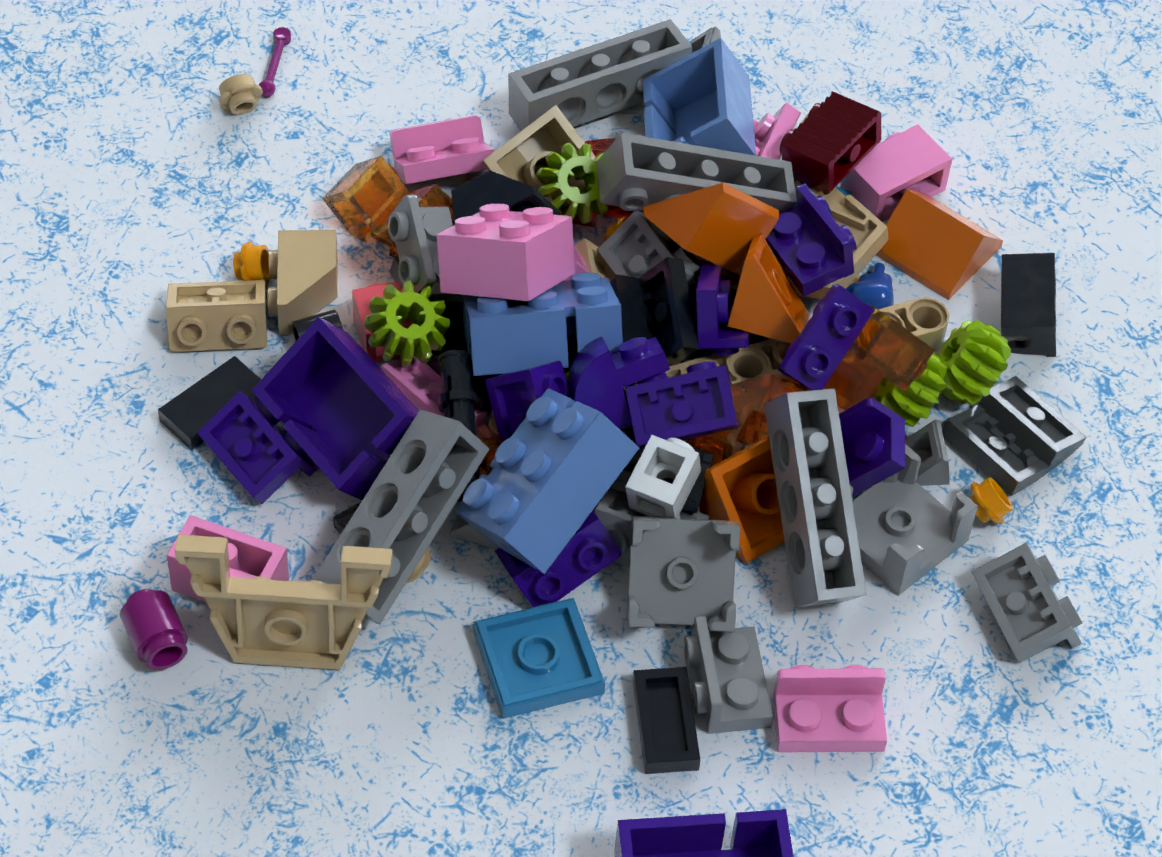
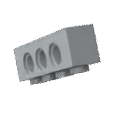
M669 19L508 73L509 115L520 131H522L553 106L557 105L570 124L575 127L644 103L643 79L691 54L692 46L673 21Z
M835 388L785 393L764 404L794 607L842 603L866 596Z
M420 409L312 580L322 581L327 584H341L343 546L393 549L391 571L387 579H383L372 608H368L364 619L380 625L486 456L489 448L460 421Z

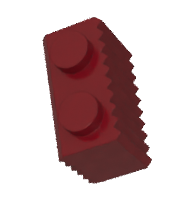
M833 91L830 97H826L825 102L816 103L809 111L807 118L805 117L803 124L800 123L798 129L795 128L787 131L780 144L782 160L790 161L792 164L794 181L798 180L801 185L806 183L809 188L814 187L817 192L822 191L824 195L829 194L881 141V112Z

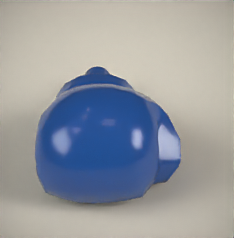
M875 263L872 274L861 275L858 283L850 284L846 288V290L874 310L894 305L892 279L889 274L884 273L885 266L882 263Z

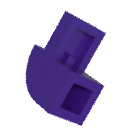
M601 336L588 343L575 357L568 376L570 396L574 402L578 401L600 411L615 426L622 429L632 425L629 405L622 387L666 372L670 368L665 353L656 337L648 340L645 337L630 339L622 343L618 347V351L610 353Z

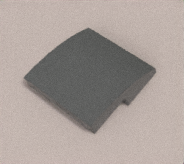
M1017 376L993 386L989 395L986 397L982 396L978 405L948 418L942 429L945 438L991 477L1010 496L1035 483L1061 464L1082 446L1087 438Z

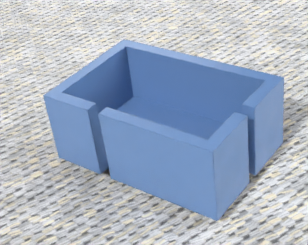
M722 38L643 79V96L646 106L644 108L645 137L757 156L749 75Z
M586 272L572 275L571 280L560 282L530 301L462 295L465 347L467 354H471L473 376L511 373L555 361H561L563 368H569L567 340L576 339L577 355L588 343L601 336L610 353L618 351V347L623 343L621 304L608 278H601L597 273Z
M548 388L541 397L530 405L526 418L513 435L498 447L495 458L489 465L493 469L488 476L482 474L479 479L468 486L463 500L454 511L493 545L545 574L639 450V447L600 411L578 401L574 402L571 398Z

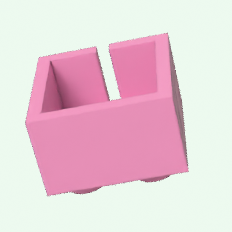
M487 204L479 208L480 212L475 215L458 218L455 220L454 226L436 234L441 293L530 301L575 274L572 216L553 215V209L535 207L526 209L523 212L509 211V206L506 204Z

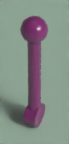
M279 27L273 32L275 47L265 80L259 83L263 90L261 96L265 98L271 97L275 93L276 87L273 82L284 46L291 42V31L285 27Z

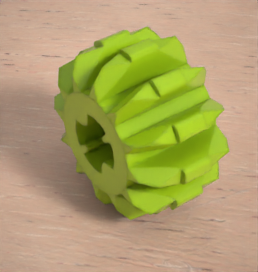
M566 143L561 148V155L552 151L545 157L550 168H540L536 176L549 184L540 187L537 191L544 197L551 196L553 199L551 203L557 209L559 207L563 208V216H572L573 220L575 214H577L581 223L585 224L592 220V211L602 215L608 210L607 205L600 202L596 162L604 153H601L593 160L590 158L592 152L590 144H583L577 154L574 146L571 143ZM574 176L575 180H583L585 187L581 190L578 187H570L568 180Z
M411 280L404 283L401 292L392 284H389L384 288L383 298L377 296L372 298L369 304L372 314L366 316L364 327L374 332L368 341L370 348L386 347L382 356L384 362L391 360L393 355L397 354L400 355V362L404 368L410 366L413 355L425 364L432 356L431 350H442L446 342L442 334L448 332L450 319L440 316L446 307L444 300L429 301L432 293L430 286L422 289L421 294L414 292ZM406 319L414 323L408 329L401 326Z
M967 320L961 324L959 329H953L946 342L941 343L942 347L939 353L936 354L941 358V363L947 367V373L943 378L947 386L940 393L952 401H958L962 405L966 403L974 405L979 402L982 396L986 397L989 395L995 383H1000L999 377L1007 369L1008 364L1006 360L1010 357L1011 348L1008 346V340L1000 335V331L988 323L986 325L979 320L973 322Z
M899 341L892 350L886 349L883 352L882 360L879 364L874 365L875 371L873 376L867 379L866 382L870 387L866 393V398L875 399L904 418L905 425L914 427L920 418L927 419L930 415L931 407L939 403L938 396L947 386L943 381L947 373V367L941 363V358L935 355L933 350L923 344L918 345L912 341L909 343Z

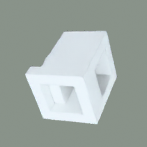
M651 435L625 486L629 508L650 517L680 518V512L701 472L699 453L695 452L692 446L680 439L668 438L665 440ZM671 478L674 481L671 484L666 481H663L662 479Z

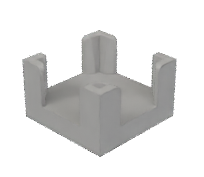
M906 444L905 469L873 485L852 501L862 564L898 596L969 540L978 505L964 493L958 492L955 495L952 510L950 511L920 486L916 480L921 458ZM850 485L851 496H852V494H853V487Z
M632 516L626 618L628 627L655 628V624L693 625L694 617L706 616L708 630L735 632L736 604L733 601L735 557L736 551L739 552L740 525L736 521Z

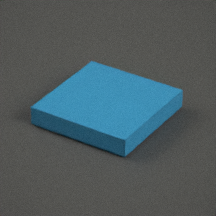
M574 598L473 622V633L502 719L605 694V682Z

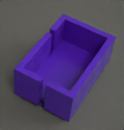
M319 316L251 390L278 421L285 423L283 426L333 485L339 491L360 500L364 499L419 412L415 405L348 332Z
M786 809L736 812L730 842L731 849L721 850L726 826L725 813L618 820L615 857H794Z

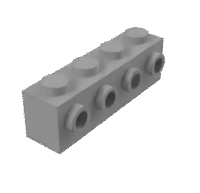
M620 133L596 162L601 204L618 206L626 211L644 210V206L722 182L779 210V214L792 208L797 203L790 161Z

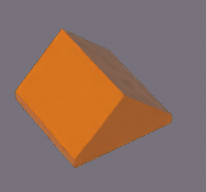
M724 182L643 207L644 216L684 250L717 265H722L723 268L739 275L742 273L752 239L762 233L766 240L779 220V210Z
M906 189L886 224L889 240L876 255L950 300L1002 247L1003 240L928 194Z
M760 233L752 239L727 327L791 344L798 338L808 323L810 314L764 236Z
M769 436L705 470V486L701 499L700 513L708 515V520L736 521L740 525L739 552L736 551V555L742 562L748 563L785 542Z

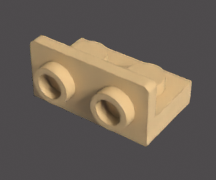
M248 280L168 284L166 318L170 351L265 348L267 346L266 281Z

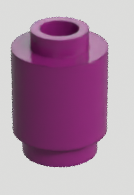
M142 589L133 593L121 608L120 619L138 659L147 663V666L153 670H163L178 664L187 654L186 643L188 636L170 596L165 591Z

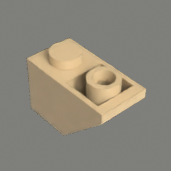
M278 230V250H269V279H277V287H268V315L278 316L279 336H289L293 333L292 321L316 315L338 298L336 230Z

